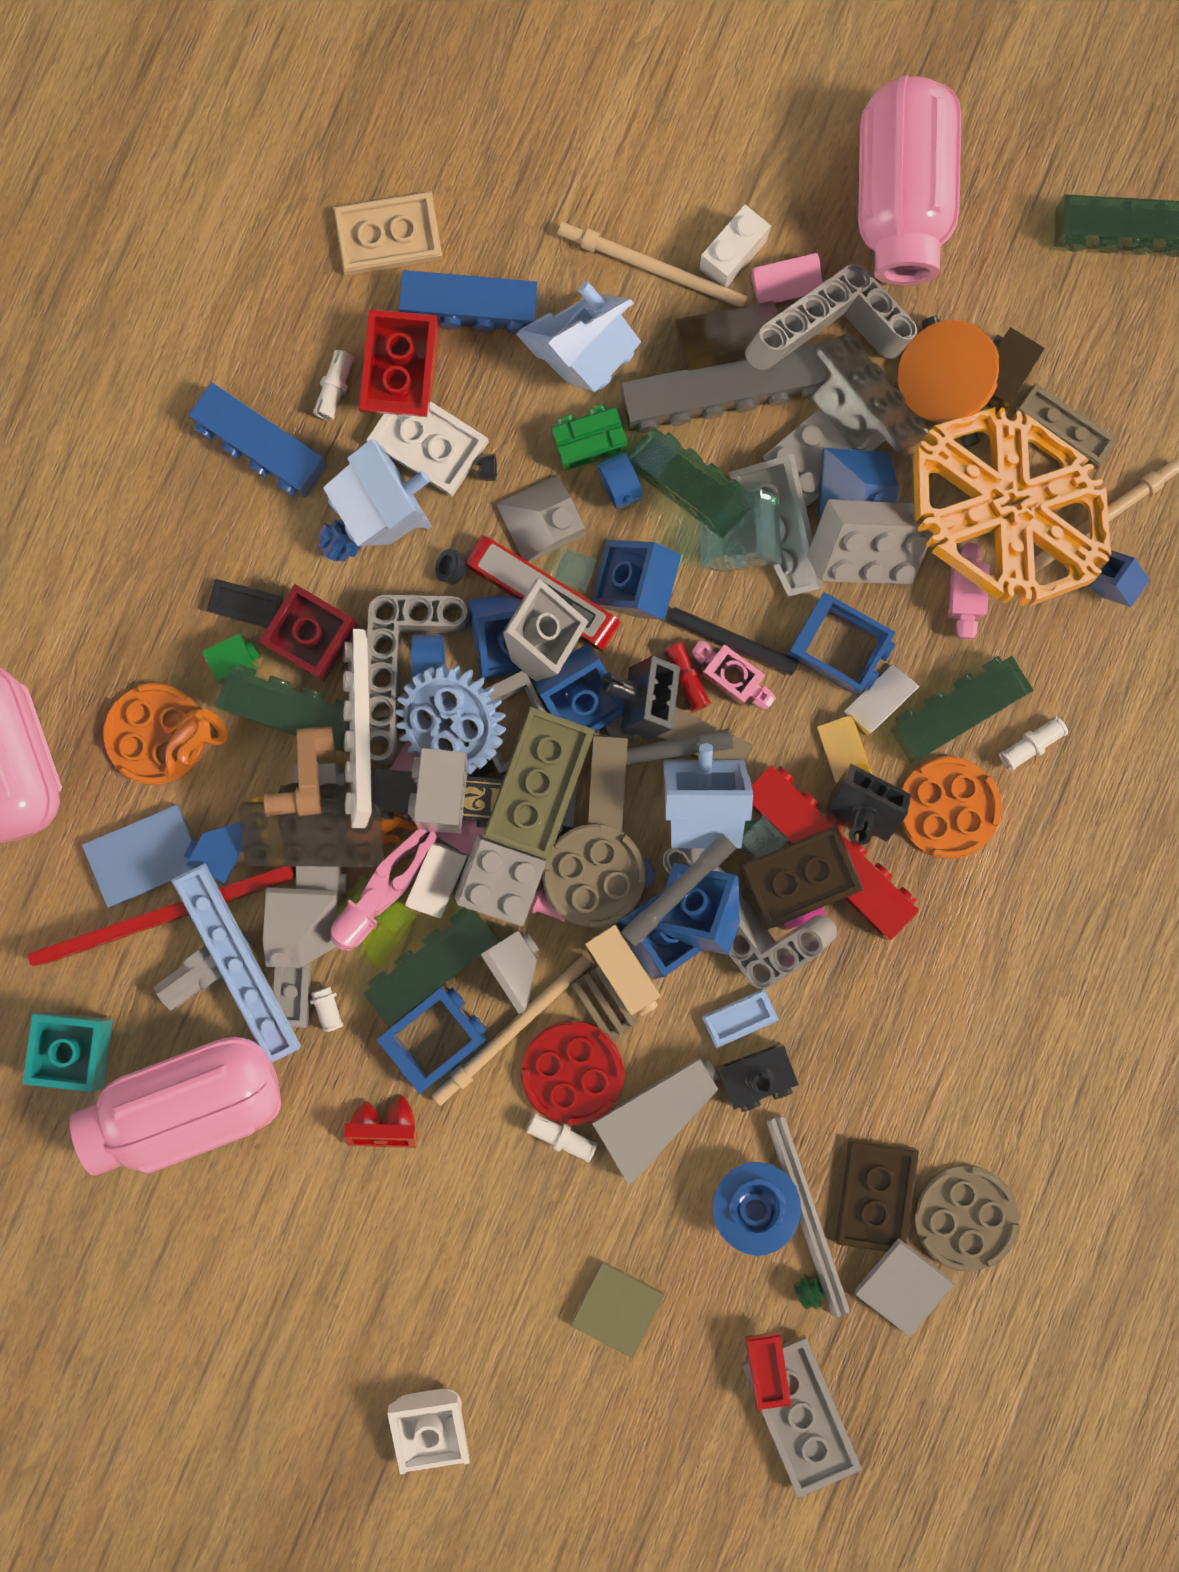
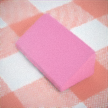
M818 253L753 268L751 280L757 303L774 300L775 304L800 299L820 286L823 282Z

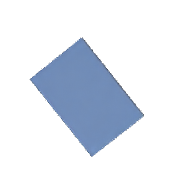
M180 805L172 806L82 845L108 908L172 882V879L191 870L187 868L186 864L189 859L185 858L184 854L193 837Z

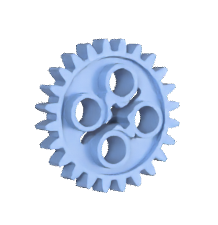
M446 664L441 665L437 670L430 667L424 671V675L422 673L412 678L413 682L404 687L406 693L398 698V701L404 706L395 711V714L404 717L402 721L396 724L397 728L406 730V734L400 740H410L412 743L407 752L418 751L420 753L418 757H421L422 748L466 752L468 762L467 773L471 774L477 769L476 766L481 769L488 763L487 759L490 760L497 754L494 748L497 749L503 743L498 736L506 731L505 727L497 724V722L506 717L505 714L495 711V708L502 702L501 700L491 701L489 697L495 689L492 687L484 690L482 685L485 678L483 677L476 682L473 681V670L471 669L461 675L459 665L454 666L450 671H448ZM448 691L455 695L457 704L449 699ZM423 710L431 715L432 722L425 718ZM468 719L476 723L478 731L470 727ZM444 738L452 743L453 749L445 744Z

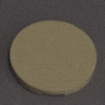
M601 824L578 826L561 835L555 841L550 858L546 862L542 873V883L546 897L557 913L576 925L588 928H602L613 925L631 913L642 895L646 882L644 860L635 843L619 830Z
M971 1165L949 1167L930 1178L917 1197L914 1209V1225L917 1236L925 1250L945 1267L961 1272L992 1267L1011 1251L1019 1233V1215L1015 1197L1009 1187L988 1170Z

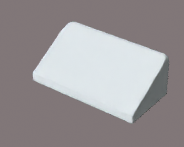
M892 664L875 681L869 691L865 690L844 712L848 716L852 715L855 724L868 736L919 686Z
M439 842L432 843L405 906L437 918H442L468 856Z

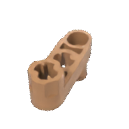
M333 726L297 729L299 788H296V792L264 794L266 817L298 813L299 816L321 814L319 758L332 757L336 754Z

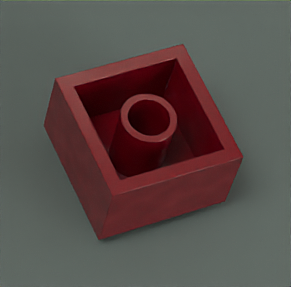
M294 583L259 643L325 682L343 652L344 642L350 641L353 629H357L359 624L351 616Z

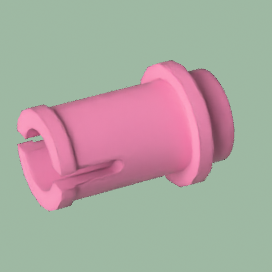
M540 887L539 890H536L530 906L531 913L535 914L537 911L565 922L566 919L558 914L548 901L543 888Z

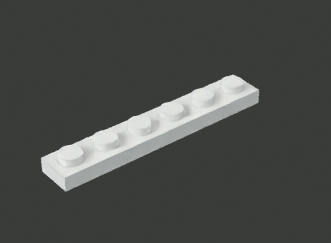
M353 629L350 642H344L342 654L343 662H348V671L344 672L343 691L349 692V700H345L344 721H349L350 731L346 730L344 738V751L350 752V761H347L345 765V782L351 783V793L346 794L345 812L346 814H351L352 828H366L372 812L367 630Z

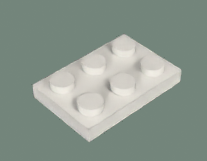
M431 401L428 417L383 414L367 438V442L370 439L379 442L385 448V454L415 474L421 471L426 472L430 478L429 483L453 497L473 467L475 459L481 455L489 443L486 436Z

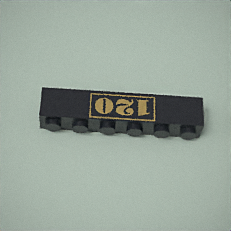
M370 768L371 813H373V819L394 820V815L408 816V822H414L410 815H408L410 793H417L418 787L412 778V772ZM467 776L462 824L463 820L477 821V828L486 829L503 779ZM577 786L574 787L558 835H563L566 829L573 828Z

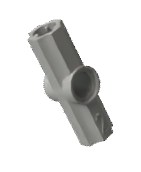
M239 926L248 946L250 947L253 953L257 950L253 940L250 938L248 933L245 932L241 926ZM206 946L188 957L183 962L184 965L154 986L156 995L170 1011L178 1008L200 990L205 991L223 979Z

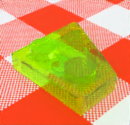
M364 875L360 877L342 902L344 908L347 907L349 900L356 905L360 901L361 894L370 881ZM398 900L392 903L380 915L373 918L377 921L376 929H372L362 942L373 965L377 969L381 968L418 917L415 912Z

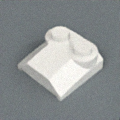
M437 1389L406 1394L388 1405L387 1414L400 1474L453 1464H469L470 1459L461 1413L462 1402L459 1395L453 1390Z

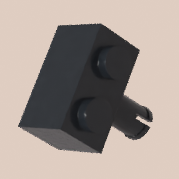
M650 656L629 667L627 680L611 672H607L603 676L600 684L607 686V688L601 686L600 692L624 701L621 730L647 740L673 730L680 666L655 656Z
M850 763L831 791L826 811L838 819L852 824L849 831V838L852 842L855 841L856 834L859 835L856 843L858 845L867 844L872 836L888 842L908 814L911 794Z
M781 1043L717 1066L732 1108H740L741 1112L760 1106L759 1100L771 1095L774 1100L786 1097L793 1093L792 1087L799 1085L786 1049Z

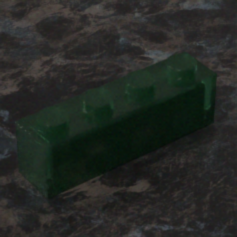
M1064 195L1056 207L1054 247H1065V250L1072 252L1088 248L1098 249L1101 253H1114L1118 250L1132 251L1134 255L1160 252L1165 253L1168 257H1179V201Z
M653 427L626 454L634 471L640 478L721 538L751 510L745 498L747 491L737 480H727L713 463L709 465L703 463L702 458L695 450L690 447L687 450L682 448L678 439L669 432L664 435Z
M1000 656L995 657L981 666L985 671L982 674L973 678L971 673L952 683L955 687L954 691L944 696L940 690L924 700L927 706L924 709L915 713L913 708H910L895 717L898 724L890 728V731L910 763L918 761L1034 691L1013 656L1003 661Z
M237 664L235 669L227 668L214 708L297 736V729L333 726L336 750L348 753L344 751L346 730L350 731L349 721H344L345 701L335 699L334 704L321 700L322 693L303 687L300 693L288 688L290 682L274 676H270L268 681L255 677L257 670L241 664Z
M463 907L449 918V921L452 923L450 927L442 933L438 928L421 940L425 946L414 954L411 949L394 961L398 967L387 975L383 970L367 982L370 989L364 995L388 1026L397 1022L480 957L482 953L500 941L499 937L479 912L474 910L468 911Z

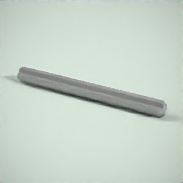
M783 1115L771 1117L767 1120V1126L782 1170L797 1187L801 1202L800 1224L830 1313L833 1317L844 1316L849 1313L850 1309L786 1119Z

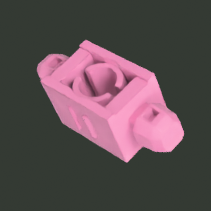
M965 543L960 555L989 575L990 564L978 563L981 561V548L979 544ZM951 567L948 618L960 619V621L956 622L958 638L971 640L977 633L978 622L975 620H983V617L987 615L988 593Z
M704 641L697 643L691 654L701 665L703 663L708 665L702 674L705 679L741 706L750 697L754 700L752 704L758 708L767 710L776 698L766 686L764 688L759 686V683L765 677L762 672L725 644L718 653H715L713 651L714 647ZM725 658L729 662L723 668H737L742 674V682L737 684L729 683L725 679V670L723 668L719 676L715 674V671ZM750 676L752 679L741 693L737 691V689L741 688L747 677Z

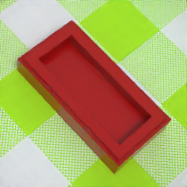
M780 1332L745 1336L756 1410L790 1406L791 1399Z

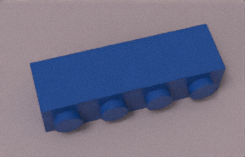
M403 270L399 312L437 315L440 326L446 329H459L460 326L474 327L476 331L480 332L504 329L513 335H516L520 329L536 321L538 303L537 281Z
M212 382L189 413V417L196 424L193 428L196 432L210 441L215 437L224 444L221 448L236 459H239L242 455L251 461L249 467L264 478L270 474L279 480L276 485L292 497L295 493H298L306 498L328 467L322 456Z

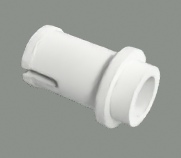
M331 987L312 992L310 1004L315 1005L322 1033L343 1027L344 1024L341 1021L334 999L337 996L336 992L332 993Z

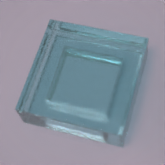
M565 549L555 579L569 588L586 593L597 559Z
M763 815L743 835L742 844L756 858L780 849L788 839Z

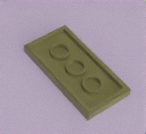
M529 707L483 838L548 861L595 730Z

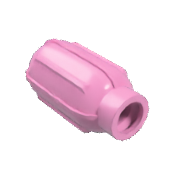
M901 75L899 78L879 87L866 104L861 118L859 230L867 247L875 252V278L887 284L916 285L936 279L940 275V246L951 237L958 222L961 154L960 102L953 89L926 77Z
M0 668V843H6L27 838L48 827L57 816L60 805L59 793L62 786L28 688L20 684L10 673Z
M236 1036L222 1038L124 1075L109 1083L100 1093L97 1103L74 1111L71 1114L69 1123L71 1138L80 1162L90 1175L97 1176L120 1166L149 1174L249 1136L270 1124L278 1115L281 1107L280 1086L274 1066L262 1047L254 1041Z

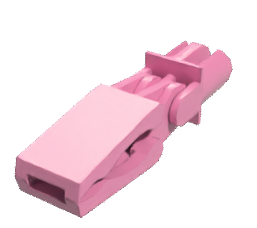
M418 829L377 867L361 894V899L357 905L351 900L348 901L347 907L331 926L332 942L338 949L351 951L359 946L372 929H376L377 921L373 918L380 915L405 893L421 868L430 846L436 842L437 835L433 831H430L429 835H427L429 831ZM417 850L415 859L403 875L389 881L390 872L401 860Z

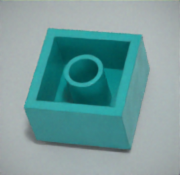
M47 1011L32 1014L23 1084L94 1092L104 1088L113 1019Z

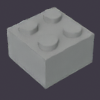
M476 834L454 899L459 906L524 926L547 861L485 839L483 835Z

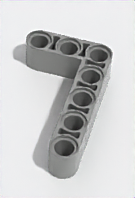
M851 264L764 324L746 348L745 355L749 364L759 370L769 369L844 315L878 353L886 358L894 359L900 355L915 337L917 327L910 316L865 268L857 264Z
M380 595L375 597L369 604L367 654L370 760L375 764L387 765L396 758L398 752L399 728L396 727V724H398L399 715L395 714V711L399 709L400 703L398 698L400 697L402 633H461L469 625L470 617L466 604L460 598L454 596ZM382 608H393L394 614L390 619L383 621L377 618L378 612ZM417 608L428 610L427 617L422 621L411 619L412 612ZM455 608L463 612L461 618L455 622H449L445 619V614L450 609ZM383 640L393 642L392 649L388 653L379 654L376 652L379 642ZM382 673L390 674L392 679L388 686L383 688L375 686V679L378 675ZM382 706L390 708V715L385 721L378 722L374 720L373 715L377 708ZM378 740H386L389 742L388 751L380 756L372 754L374 743Z
M669 848L664 853L663 865L670 875L674 863L691 866L706 848ZM720 866L712 870L724 873ZM739 893L740 923L729 955L753 986L765 989L819 956L834 941L837 929L830 918L824 915H816L775 941Z

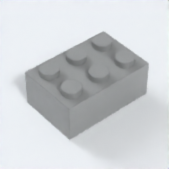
M828 499L807 558L821 581L912 584L927 551L926 543L934 534L929 530L918 531L917 528L924 520L915 523L914 504Z
M422 748L421 757H414L412 778L418 787L417 793H410L408 815H410V818H412V821L415 822L419 830L461 834L468 770L466 752Z

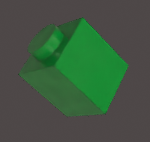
M237 634L202 651L216 682L223 686L260 669L256 659L261 658L255 643L252 639L247 641L241 634Z

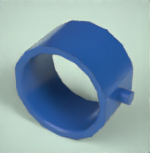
M624 452L597 463L602 483L617 511L644 499L637 475Z
M413 635L411 646L412 678L419 673L424 675V671L430 667L437 670L438 667L445 664L443 635Z

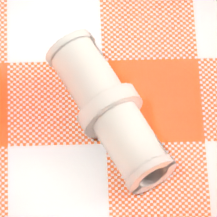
M335 350L333 353L334 356L327 376L321 379L320 385L322 390L313 410L315 416L327 421L334 420L341 395L346 394L348 388L346 381L352 364L355 361L353 355L342 350L340 352Z
M1055 716L1034 732L1029 730L1023 734L1022 740L999 753V757L1008 770L1013 771L1034 755L1039 757L1045 753V748L1061 737L1066 736L1068 729L1064 722Z
M537 1113L533 1115L526 1131L527 1134L552 1144L554 1150L560 1152L562 1149L585 1160L587 1163L590 1162L598 1144L571 1131L570 1126L566 1124L560 1126L539 1116Z

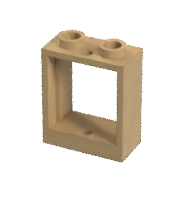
M615 924L585 943L631 1016L638 1012L642 1017L658 1006L656 1000L661 995Z

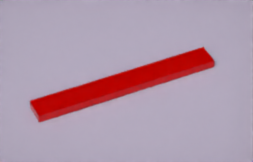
M289 864L219 888L227 903L295 880L296 865ZM183 901L28 953L27 958L30 966H43L189 916V913Z

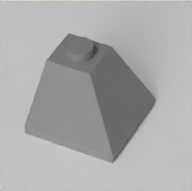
M557 475L496 503L521 558L529 563L586 536L585 526L578 511Z
M537 578L503 632L510 659L536 682L558 675L589 621L540 578Z
M287 888L266 889L263 930L266 967L301 968L336 948L331 938V926L339 916L337 891Z
M520 930L481 954L518 1014L525 1011L528 1006L538 960L534 953L539 950L531 935L527 933L523 936Z

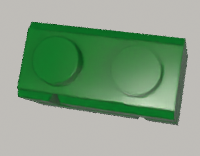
M607 405L595 406L588 410V415L577 419L575 415H567L556 420V425L551 427L552 438L563 471L627 452L628 450L627 439L615 406L607 408Z

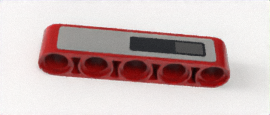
M481 535L466 559L467 568L514 598L524 599L535 579L540 578L589 621L579 638L602 652L621 625V621L608 611L485 535Z

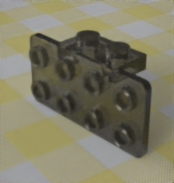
M845 334L820 342L814 348L816 354L833 375L812 398L853 449L860 447L877 429L897 452L905 451L924 441V437L929 432L926 429L925 421L919 415L914 414L907 406L903 394L891 386L884 377L882 368L868 358L863 351L862 344L855 337Z
M299 783L281 785L278 793L296 792V788H299ZM326 783L320 786L321 814L299 816L298 813L266 817L264 802H243L239 808L244 862L249 866L378 867L384 859L381 808L378 804L371 803L372 812L366 828H352L351 814H346L345 812L346 794L350 793V786H339L335 783Z

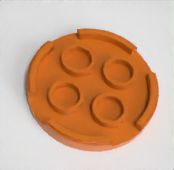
M944 320L926 327L911 340L900 359L898 386L903 400L914 413L933 423H945L975 415L988 403L998 385L996 382L999 373V354L995 344L979 327L962 320Z
M160 683L139 685L121 696L108 710L102 730L104 749L107 751L113 765L122 775L130 780L147 785H164L177 781L196 766L204 752L206 743L202 742L190 752L188 765L180 762L177 753L174 771L171 775H168L165 764V750L167 743L174 734L164 732V726L170 725L173 727L187 713L200 708L191 697L172 686Z
M951 756L935 758L917 767L903 783L901 789L910 793L911 799L908 814L900 825L912 844L926 854L944 859L961 858L971 855L983 848L993 836L997 826H999L1002 813L999 790L991 776L967 759Z

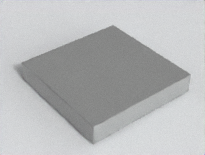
M898 1238L856 1287L855 1294L904 1333L911 1336L952 1289L954 1282Z

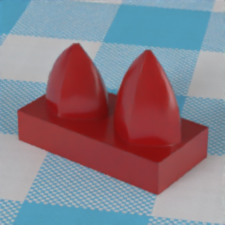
M402 1095L390 1107L384 1124H380L377 1111L368 1101H365L357 1108L351 1117L350 1123H345L344 1138L348 1146L417 1148L418 1134L411 1106Z

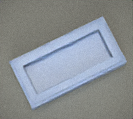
M760 989L702 1015L716 1048L779 1020L765 989Z

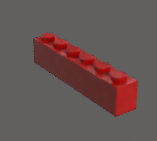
M770 765L751 784L753 790L752 809L789 845L834 826L838 827L839 832L843 829L841 824L830 814L824 817L816 809L818 802L807 791L803 790L800 793L791 784L794 781L793 777L781 766L775 769ZM841 834L864 889L844 899L885 940H892L920 911L914 905L917 900L904 887L898 890L889 881L892 877L889 871L878 862L873 865L865 857L868 853L862 845L856 844L857 840L854 842L849 841Z

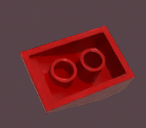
M369 310L359 404L360 412L428 417L440 338V326L437 315Z

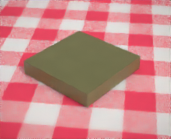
M602 1261L571 1322V1326L633 1358L664 1297V1292Z

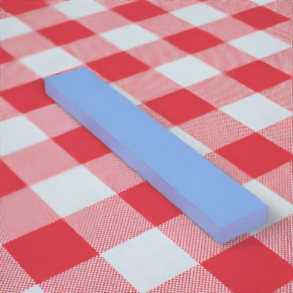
M204 863L172 879L180 898L257 1044L266 1051L271 1062L299 1050L301 1045L207 865Z

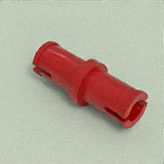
M680 642L665 649L664 654L670 663L680 666L678 686L681 687L691 708V713L706 708L711 704V701L708 699L699 679L701 676L699 669L694 668L684 643Z

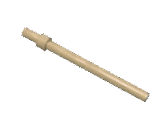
M565 222L560 224L558 235L580 243L581 248L593 253L595 250L736 307L745 305L748 297L746 295L600 237L601 233L589 228L587 231H584Z
M1175 458L1157 472L1151 471L1140 479V484L1108 505V520L1111 521L1146 495H1153L1161 490L1166 481L1179 473V459ZM1089 520L1076 528L1086 537L1090 535ZM1046 551L1034 557L1035 573L1054 561L1055 558Z
M582 955L533 1000L525 1011L518 1014L463 1067L459 1065L450 1073L451 1078L432 1095V1098L441 1106L460 1087L464 1089L474 1080L472 1076L592 965L587 958Z

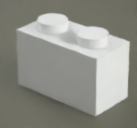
M744 205L701 255L699 270L716 284L727 288L767 242L771 225L747 205Z

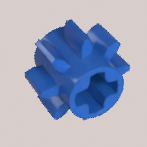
M334 519L331 526L324 523L318 534L321 538L318 546L321 547L323 554L333 561L345 562L348 556L355 557L361 546H357L348 537L345 530L346 526L342 519Z

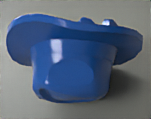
M762 1162L744 1163L730 1170L720 1181L714 1195L713 1218L720 1235L729 1245L745 1254L762 1256L779 1250L792 1238L800 1221L801 1202L797 1187L785 1172L772 1164Z

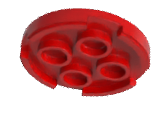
M570 1020L558 1022L545 1028L533 1039L524 1055L521 1079L528 1100L539 1113L568 1125H583L599 1119L614 1106L624 1085L625 1067L617 1044L605 1031L591 1023Z

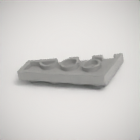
M786 455L728 472L733 483L737 484L743 496L741 500L746 510H750L757 525L756 531L761 541H765L771 554L769 558L788 597L824 588L823 581L819 579L807 558L813 537L794 455Z

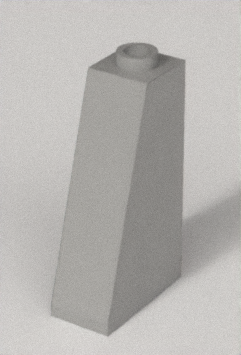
M699 1057L694 1058L593 1121V1126L628 1185L633 1183L718 1090L714 1081L719 1079V1076L709 1060L702 1063Z

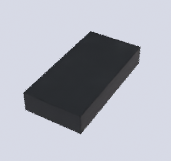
M215 579L207 612L268 628L279 610L283 598L279 595Z

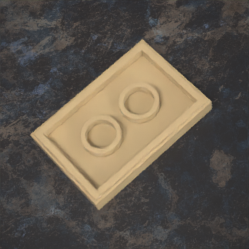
M432 191L333 207L345 276L443 260Z

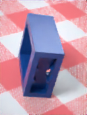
M823 592L787 656L799 660V663L858 695L864 688L869 691L879 675L875 671L880 659L886 661L896 645L891 641L895 631ZM828 612L878 640L856 680L806 653L808 646Z
M445 985L439 988L376 1039L419 1094L487 1039L483 1034L487 1030L475 1014L469 1017L461 1007L465 1004V1001L453 987L449 990ZM441 1000L472 1040L428 1075L398 1038L397 1034L437 1001Z

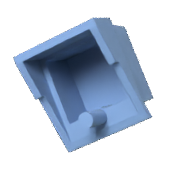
M585 281L578 288L579 293L584 299L555 316L551 313L542 316L520 329L516 335L537 358L545 360L568 384L596 392L610 382L611 375L620 365L627 363L634 356V350L641 341L622 316V313L634 304L632 300L598 293L588 281Z
M370 439L347 458L350 464L323 487L329 497V505L340 515L346 526L345 530L348 537L357 546L392 544L414 528H426L429 530L432 527L413 495L430 482L429 476L426 472L421 471L406 482L392 458L385 454L386 450L383 445L374 439Z
M708 743L699 746V760H663L666 820H670L671 848H707L721 833L736 848L742 847L745 821H751L753 790L745 760H712L713 746Z

